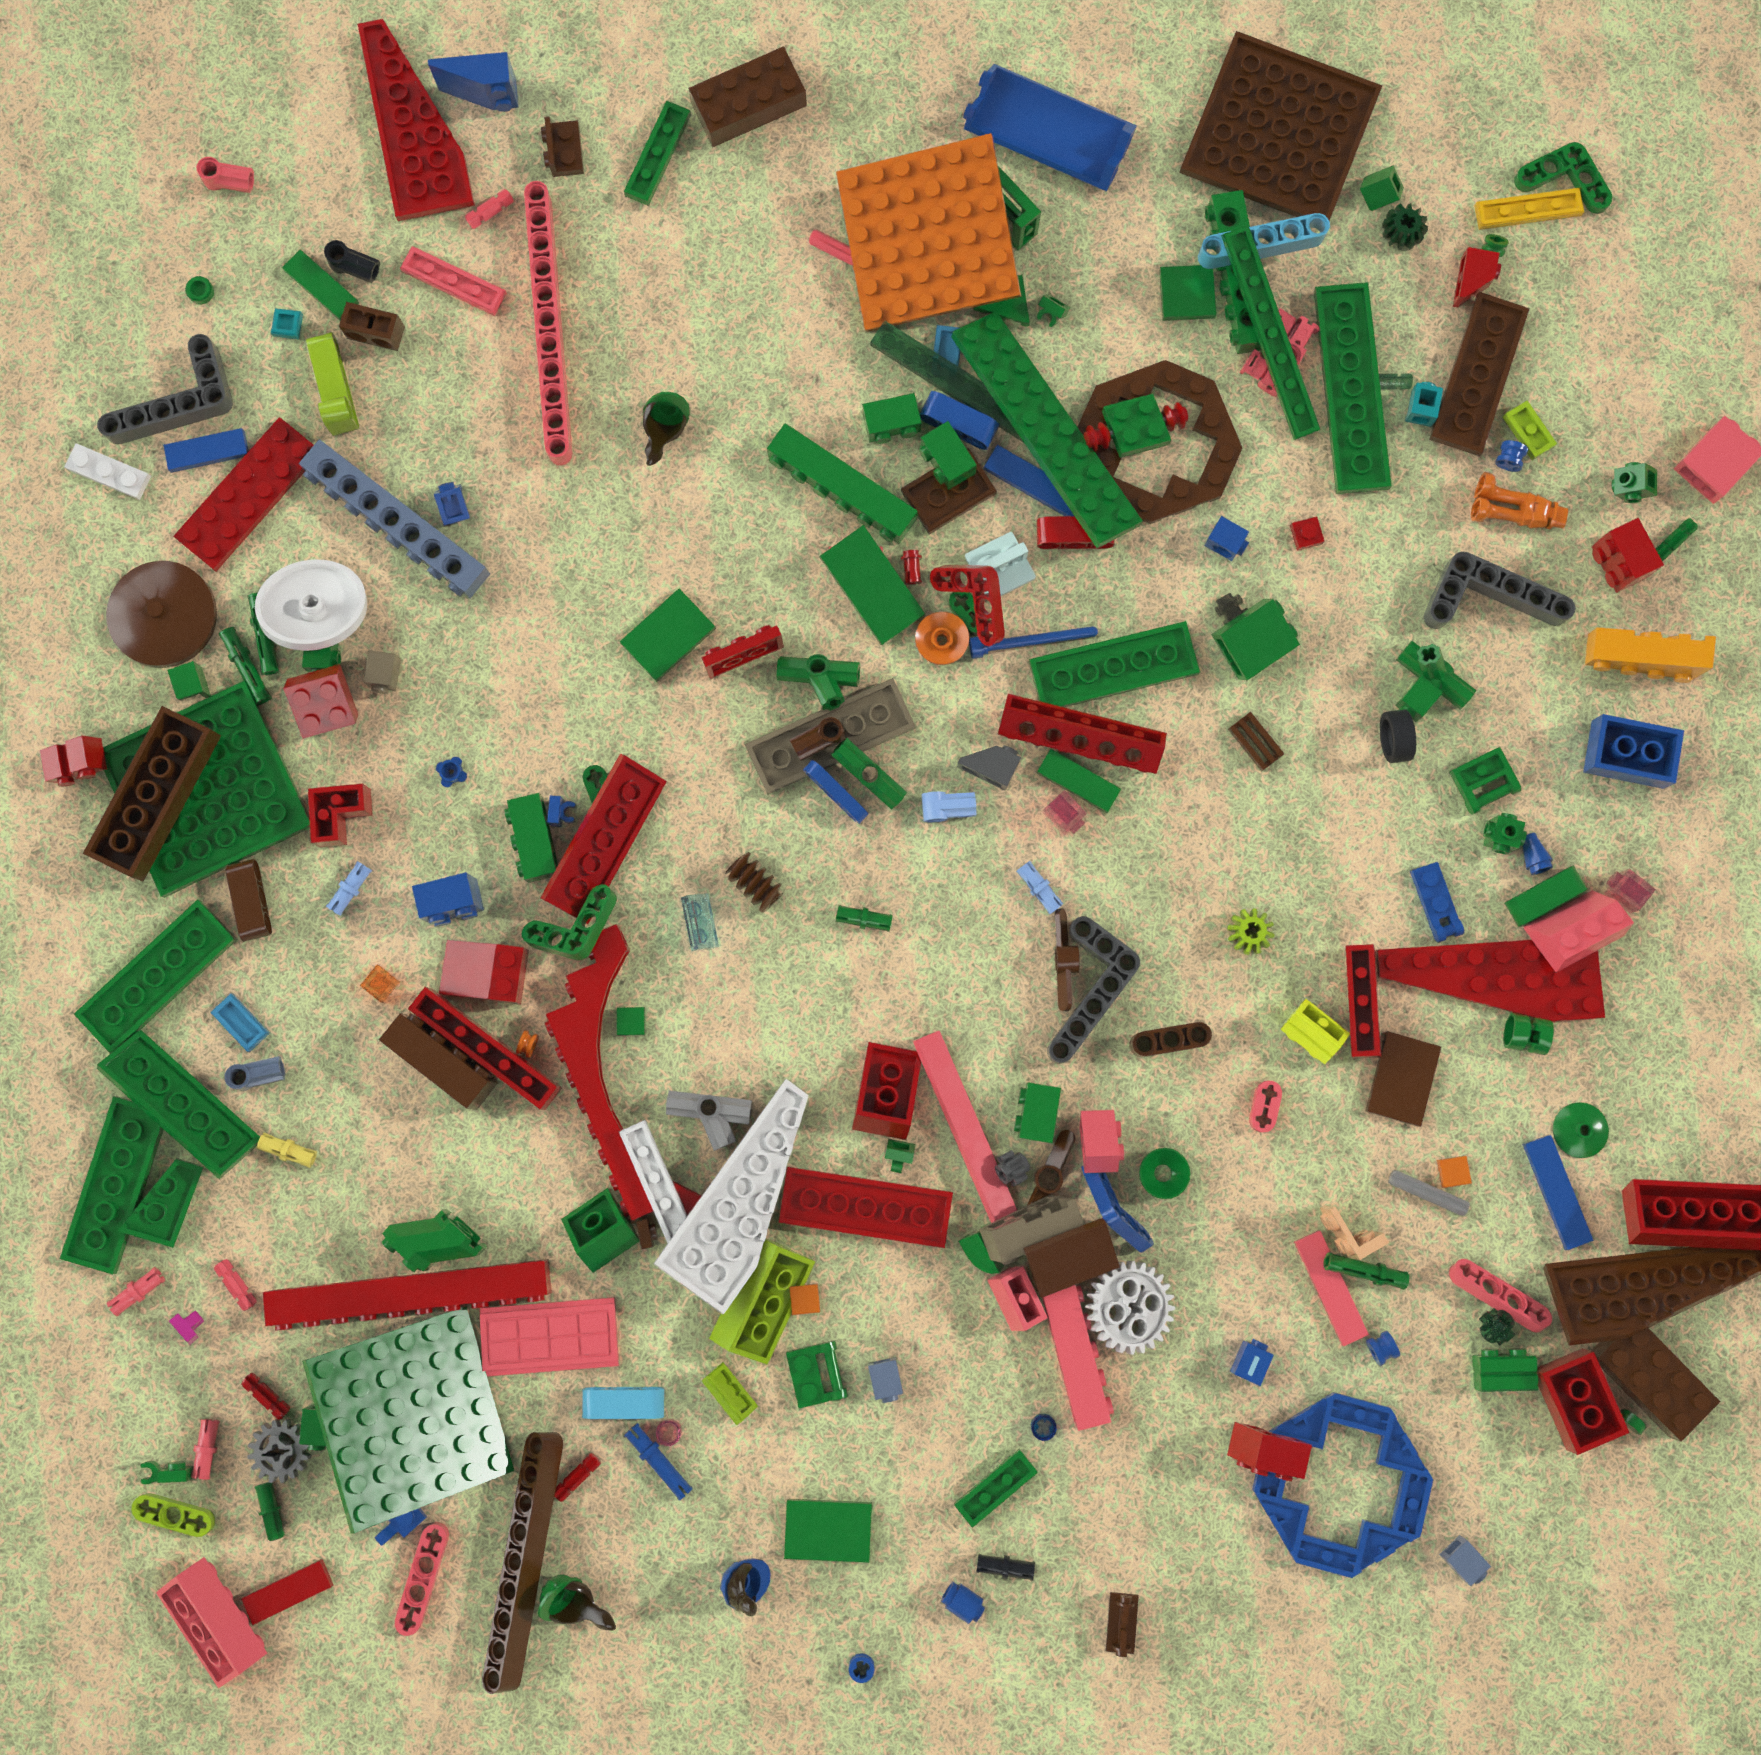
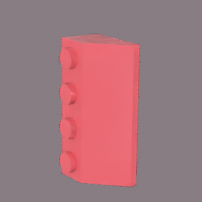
M205 1557L181 1572L156 1592L218 1689L267 1654L262 1638L253 1632L249 1626L247 1615L238 1609L233 1601L231 1591L226 1586H223L217 1577L216 1568L212 1563L207 1562Z

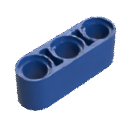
M936 391L930 392L919 413L922 421L935 428L949 421L960 440L981 450L988 449L999 428V423L993 418Z

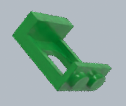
M998 166L1002 188L1022 208L1020 211L1003 193L1007 217L1014 224L1012 245L1019 251L1038 234L1041 210Z

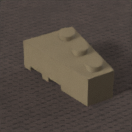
M1048 1195L979 1230L990 1260L1001 1262L1005 1265L1018 1260L1019 1256L1024 1255L1023 1248L1084 1225L1075 1198Z

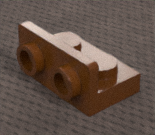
M550 116L544 117L545 126L541 127L543 143H547L548 150L543 151L545 167L550 168L553 177L584 174L578 120L552 123Z

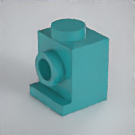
M1417 382L1411 391L1405 422L1431 427L1438 418L1443 388L1437 387L1432 382Z

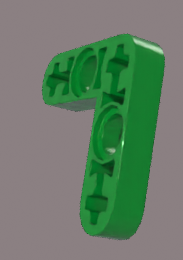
M1578 142L1564 145L1522 166L1514 177V184L1518 190L1530 192L1567 174L1573 186L1580 188L1582 201L1586 208L1594 214L1603 213L1610 206L1613 198L1610 189L1586 148ZM1569 153H1571L1572 155L1577 154V159H1575L1574 157L1569 158ZM1544 163H1554L1557 171L1554 173L1547 172L1544 169ZM1536 171H1537V173H1538L1537 175H1535V176L1533 177V179L1531 180V182H1530L1529 180H1525V181H1524V180L1522 179L1524 175H1525L1526 177H1529V176L1535 174ZM1588 173L1592 177V183H1583L1579 178V174ZM1595 197H1597L1598 199L1603 198L1604 201L1602 202V204L1601 202H1595Z
M600 884L589 893L571 930L533 920L524 926L522 938L532 948L573 960H583L589 956L616 904L617 896L607 885ZM591 917H596L595 923L591 927L585 928L587 920ZM540 932L544 936L542 938L541 936L534 935V933L538 934ZM562 935L560 943L552 946V940L556 936Z

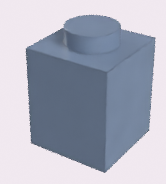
M896 1357L868 1363L875 1400L881 1399L882 1403L898 1400V1395L903 1394Z
M1461 1535L1439 1554L1469 1586L1483 1581L1488 1574L1487 1570L1491 1567L1469 1541Z

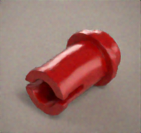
M919 550L903 551L901 561H904L905 585H915L916 582L917 584L922 583L919 562L922 559V555H919Z

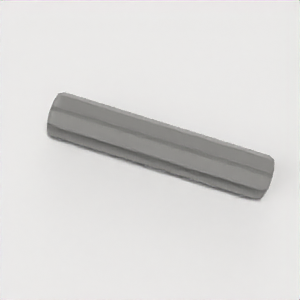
M1393 1170L1390 1174L1388 1183L1458 1215L1465 1216L1468 1212L1470 1204L1461 1198L1400 1171Z

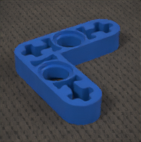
M1082 1166L1083 1174L1097 1207L1109 1227L1140 1253L1152 1247L1154 1243L1147 1230L1120 1207L1106 1173H1084V1166Z

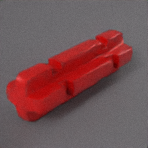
M251 1372L241 1383L242 1387L248 1392L252 1391V1396L267 1410L271 1409V1414L279 1420L284 1418L288 1414L290 1406L283 1400L279 1401L280 1397L264 1382L260 1383V1378L255 1373Z
M590 1453L582 1461L583 1464L580 1463L563 1480V1483L560 1482L556 1486L554 1497L557 1500L563 1502L571 1494L570 1491L573 1492L590 1476V1472H594L600 1466L601 1461L595 1454Z

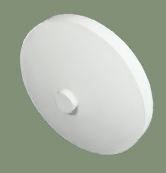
M318 559L296 562L276 571L263 583L255 600L256 617L264 634L278 645L302 651L327 648L345 640L357 630L367 611V596L360 578L351 569L342 564Z

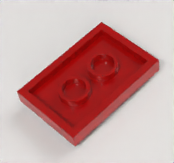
M766 625L756 630L755 635L748 638L740 636L730 642L731 645L722 649L721 647H714L705 653L706 656L701 658L709 678L712 679L784 648L782 635L777 625L774 627Z

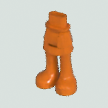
M1484 472L1481 475L1475 489L1474 498L1476 500L1471 509L1472 521L1483 522L1489 518L1512 521L1519 526H1527L1529 528H1546L1550 530L1552 527L1561 529L1565 527L1568 508L1558 506V502H1551L1539 494L1534 495L1531 492L1524 493L1500 488L1495 485V476L1489 472ZM1489 500L1517 505L1519 508L1516 510L1491 504Z

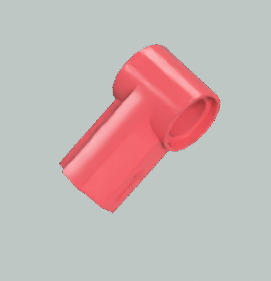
M213 157L201 158L197 163L196 170L204 185L210 190L214 191L224 188L250 193L253 189L254 171L252 168L220 163ZM216 171L213 176H207L210 172Z

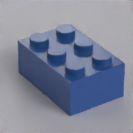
M1602 714L1591 722L1583 773L1665 789L1676 784L1684 730Z

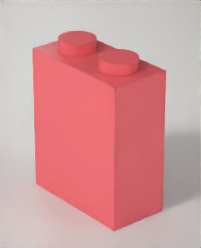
M1724 416L1712 426L1673 469L1714 504L1724 497L1761 457V446L1755 438L1749 437L1743 432L1737 422Z

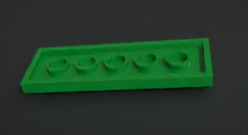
M1186 621L1029 659L1038 700L1060 707L1089 702L1199 675L1200 673Z
M197 899L80 1007L74 1015L111 1054L151 1021L235 943L237 939L201 900Z
M141 1029L97 1064L99 1072L219 1180L257 1146L260 1136Z
M113 1096L59 1258L112 1275L117 1274L129 1238L128 1234L118 1232V1229L140 1204L164 1130L132 1100Z

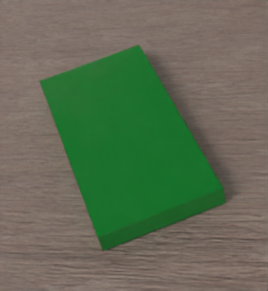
M864 525L819 556L880 645H883L925 615V612Z

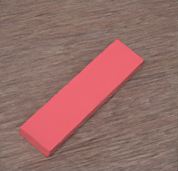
M414 246L411 247L400 267L403 273L493 316L497 313L507 294L504 289Z
M1315 1231L1294 1241L1341 1345L1346 1346L1369 1335L1341 1273L1327 1271L1323 1267L1324 1258L1330 1250L1321 1231Z

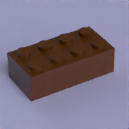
M784 46L688 88L691 104L712 148L807 106L806 90Z
M399 1013L380 1037L379 1041L466 1109L478 1110L498 1084L492 1079L495 1075L482 1065H474L471 1062L473 1058L461 1049L452 1048L449 1045L451 1042L439 1032L429 1030V1025L412 1013L409 1015Z
M1649 1328L1627 1339L1599 1342L1591 1350L1594 1351L1600 1367L1669 1438L1682 1442L1721 1402Z

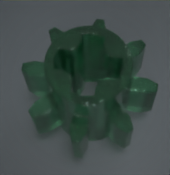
M1493 1308L1490 1312H1485L1479 1318L1483 1323L1480 1327V1333L1490 1343L1497 1342L1501 1346L1516 1335L1511 1330L1515 1326L1514 1319L1504 1310L1497 1311Z

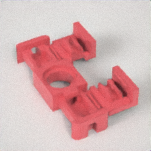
M1279 308L1297 364H1299L1307 351L1304 346L1312 333L1316 334L1320 330L1319 326L1315 323L1312 325L1308 324L1309 319L1304 316L1299 317L1295 322V317ZM1254 349L1239 373L1243 374L1246 372L1257 380L1261 379L1258 382V387L1271 396L1276 397L1278 395L1266 361L1259 356L1260 352ZM1256 356V357H1257L1256 360L1254 361L1253 365L1250 367V364H1251V362L1253 361V358Z

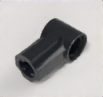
M333 240L326 244L324 255L334 272L340 274L347 273L371 284L376 280L380 267L379 260L350 249L339 240ZM337 254H344L339 260L333 259Z

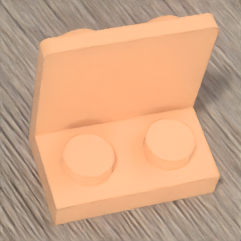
M1324 1205L1320 1207L1322 1212L1320 1220L1328 1231L1332 1229L1337 1238L1334 1241L1335 1246L1342 1256L1346 1254L1349 1258L1361 1260L1389 1244L1384 1233L1373 1230L1367 1232L1364 1229L1352 1236L1335 1206Z

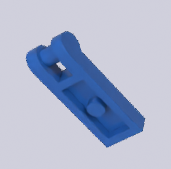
M1435 862L1410 871L1435 941L1439 943L1445 941L1448 936L1454 935L1457 937L1463 935L1465 932L1464 927L1458 918L1439 863ZM1447 917L1449 925L1442 927L1439 919Z

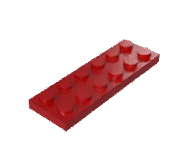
M279 417L173 537L217 572L302 476L305 470L299 465V462L314 444Z
M620 754L540 898L577 918L594 887L600 884L610 886L667 781L626 755Z
M787 1167L779 1223L945 1248L953 1192Z

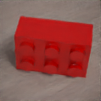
M1582 1348L1537 1367L1538 1387L1567 1451L1579 1455L1630 1433L1594 1351Z

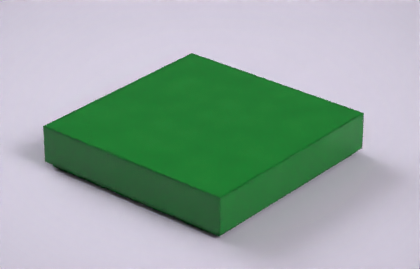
M1201 265L1160 267L1163 321L1215 319L1216 301L1213 269H1207Z

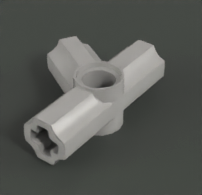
M669 1090L666 1115L701 1119L714 1151L736 1142L729 1122L748 1125L750 1123L752 1100ZM711 1099L716 1103V1111L708 1116L703 1113L702 1105L706 1100Z

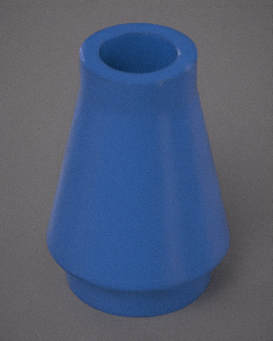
M1527 834L1522 846L1526 870H1530L1531 875H1537L1552 869L1551 862L1553 859L1538 839L1537 834Z

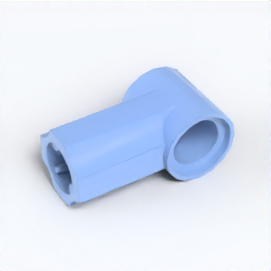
M937 791L921 794L924 822L947 821L948 818L976 817L977 815L975 792L946 794V792Z

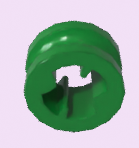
M1489 234L1485 236L1486 244L1482 245L1481 249L1500 253L1499 257H1503L1506 252L1504 248L1508 246L1509 241L1503 236Z

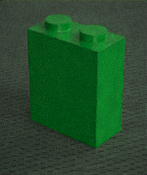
M1262 599L1211 634L1238 680L1248 681L1300 645L1296 638L1298 637L1296 629L1292 624L1287 623L1283 616L1285 613L1284 609L1277 600Z

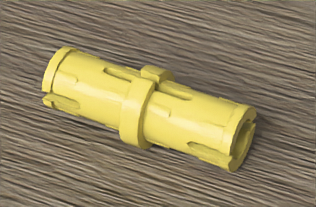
M265 1132L261 1135L257 1144L258 1150L274 1154L282 1161L290 1160L308 1168H311L317 1156V1151L297 1145L294 1140L280 1139Z

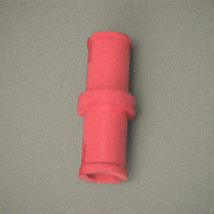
M153 1267L136 1282L131 1281L128 1283L124 1291L107 1302L108 1307L112 1306L110 1311L115 1316H119L137 1301L142 1302L146 1298V1294L165 1282L164 1276L160 1277L162 1273L156 1267Z
M201 1419L198 1443L194 1445L193 1449L196 1455L191 1478L210 1479L213 1454L217 1453L218 1448L215 1446L218 1425L220 1424L219 1420Z

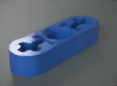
M812 760L803 769L806 775L856 823L860 824L867 817L868 812L816 761Z

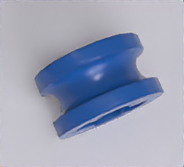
M856 1654L850 1660L849 1675L855 1682H868L874 1675V1661L867 1654ZM863 1661V1665L868 1663L870 1666L866 1668L865 1675H860V1671L858 1674L855 1673L854 1670L857 1668V1662Z

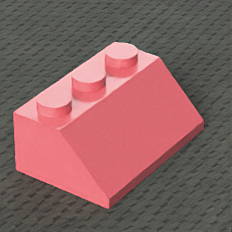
M1592 890L1525 925L1524 930L1555 972H1558L1622 938L1634 922L1617 900Z

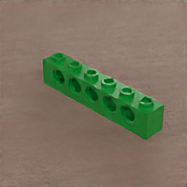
M1243 190L1211 195L1208 206H1205L1206 221L1211 222L1212 226L1210 235L1232 231L1247 224L1250 227ZM1222 221H1229L1233 226H1226ZM1232 265L1216 268L1217 272H1221L1222 280H1220L1221 296L1226 297L1227 302L1224 308L1226 321L1231 322L1232 327L1229 333L1231 346L1236 347L1237 354L1249 353L1254 349L1262 351L1253 325L1246 326L1241 321L1243 319L1251 321L1245 302L1239 300L1236 296L1242 294L1237 279L1232 273Z

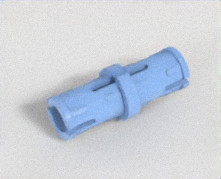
M357 861L345 881L341 880L338 884L340 888L326 907L341 916L353 896L357 897L360 893L358 889L372 870Z
M1031 861L1016 871L1031 889V895H1035L1049 914L1064 904L1048 885L1050 884L1048 879L1044 880Z

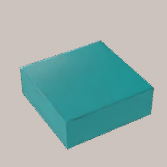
M275 308L271 328L272 336L299 340L303 319L302 312Z

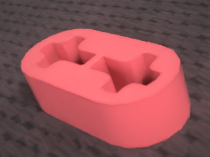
M1263 1081L1255 1090L1249 1123L1257 1132H1269L1276 1124L1282 1098V1089L1274 1081ZM1270 1085L1272 1086L1271 1090L1276 1092L1275 1097H1270L1268 1105H1265L1266 1095L1262 1094V1089H1267ZM1263 1108H1266L1265 1117L1270 1119L1269 1124H1264L1263 1128L1259 1127L1260 1122L1256 1121V1116H1261Z

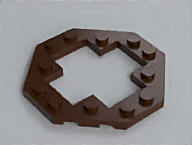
M1167 360L1096 385L1077 426L1082 434L1086 432L1088 425L1097 429L1098 423L1102 422L1107 427L1102 414L1104 406L1118 403L1119 399L1126 401L1149 395L1153 387L1202 407L1192 431L1216 440L1215 446L1198 484L1173 474L1163 498L1115 478V472L1122 458L1119 457L1117 450L1110 447L1104 449L1101 445H1098V449L1095 452L1142 521L1149 524L1196 508V506L1220 499L1243 449L1215 381Z

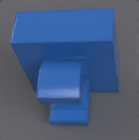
M550 795L547 823L553 827H562L563 821L569 824L575 823V818L565 816V811L568 808H577V805L571 801L565 802L561 796Z

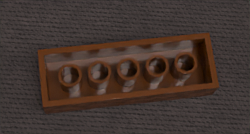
M161 706L83 854L131 878L144 882L221 735Z

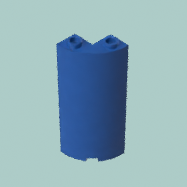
M993 64L988 71H983L978 84L982 87L979 97L972 104L969 103L963 115V118L966 119L964 130L978 136L991 133L996 144L1104 191L1109 189L1122 158H1124L1137 125L999 65Z

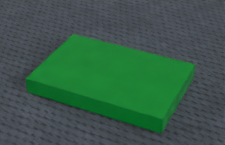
M679 588L620 641V644L658 682L716 629V626Z
M787 1499L784 1559L869 1563L872 1502Z

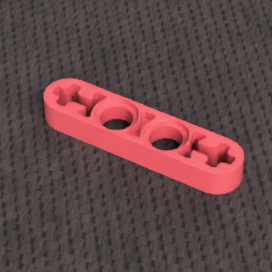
M1460 1259L1450 1267L1449 1276L1455 1285L1530 1331L1539 1333L1552 1323V1315L1544 1305L1472 1261ZM1483 1282L1488 1283L1492 1287L1493 1294L1488 1293L1484 1289ZM1507 1297L1516 1301L1518 1309L1510 1306Z
M440 1522L431 1523L423 1530L395 1618V1628L403 1636L413 1635L423 1624L449 1540L448 1528ZM435 1529L439 1530L438 1535L442 1537V1540H438L435 1543L433 1551L423 1550V1547L428 1549L432 1542V1537L428 1536V1533H432ZM422 1557H429L433 1560L434 1568L431 1572H424L420 1569L419 1561ZM420 1585L424 1588L425 1597L423 1600L418 1601L411 1597L410 1590L412 1586ZM411 1607H421V1611L416 1609L412 1616V1621L416 1622V1624L406 1628V1622L402 1618H406L409 1615Z

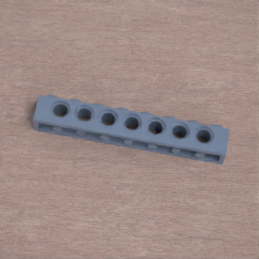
M320 439L299 462V465L305 470L303 473L305 478L314 485L319 482L326 488L323 491L333 500L342 499L346 503L344 507L357 517L359 514L367 519L364 523L376 533L379 530L386 533L387 537L385 539L398 549L402 546L408 550L406 555L418 565L421 562L429 567L427 571L434 578L440 581L443 577L450 583L447 587L459 597L465 594L471 598L489 577L490 573L484 565ZM337 469L333 477L326 478L330 470ZM357 485L355 492L347 494L350 486ZM378 501L374 509L367 510L370 502ZM392 517H399L395 525L388 526V521ZM420 533L416 541H408L411 534ZM433 549H440V554L437 557L429 558V553ZM456 564L461 565L458 573L450 574L452 566Z

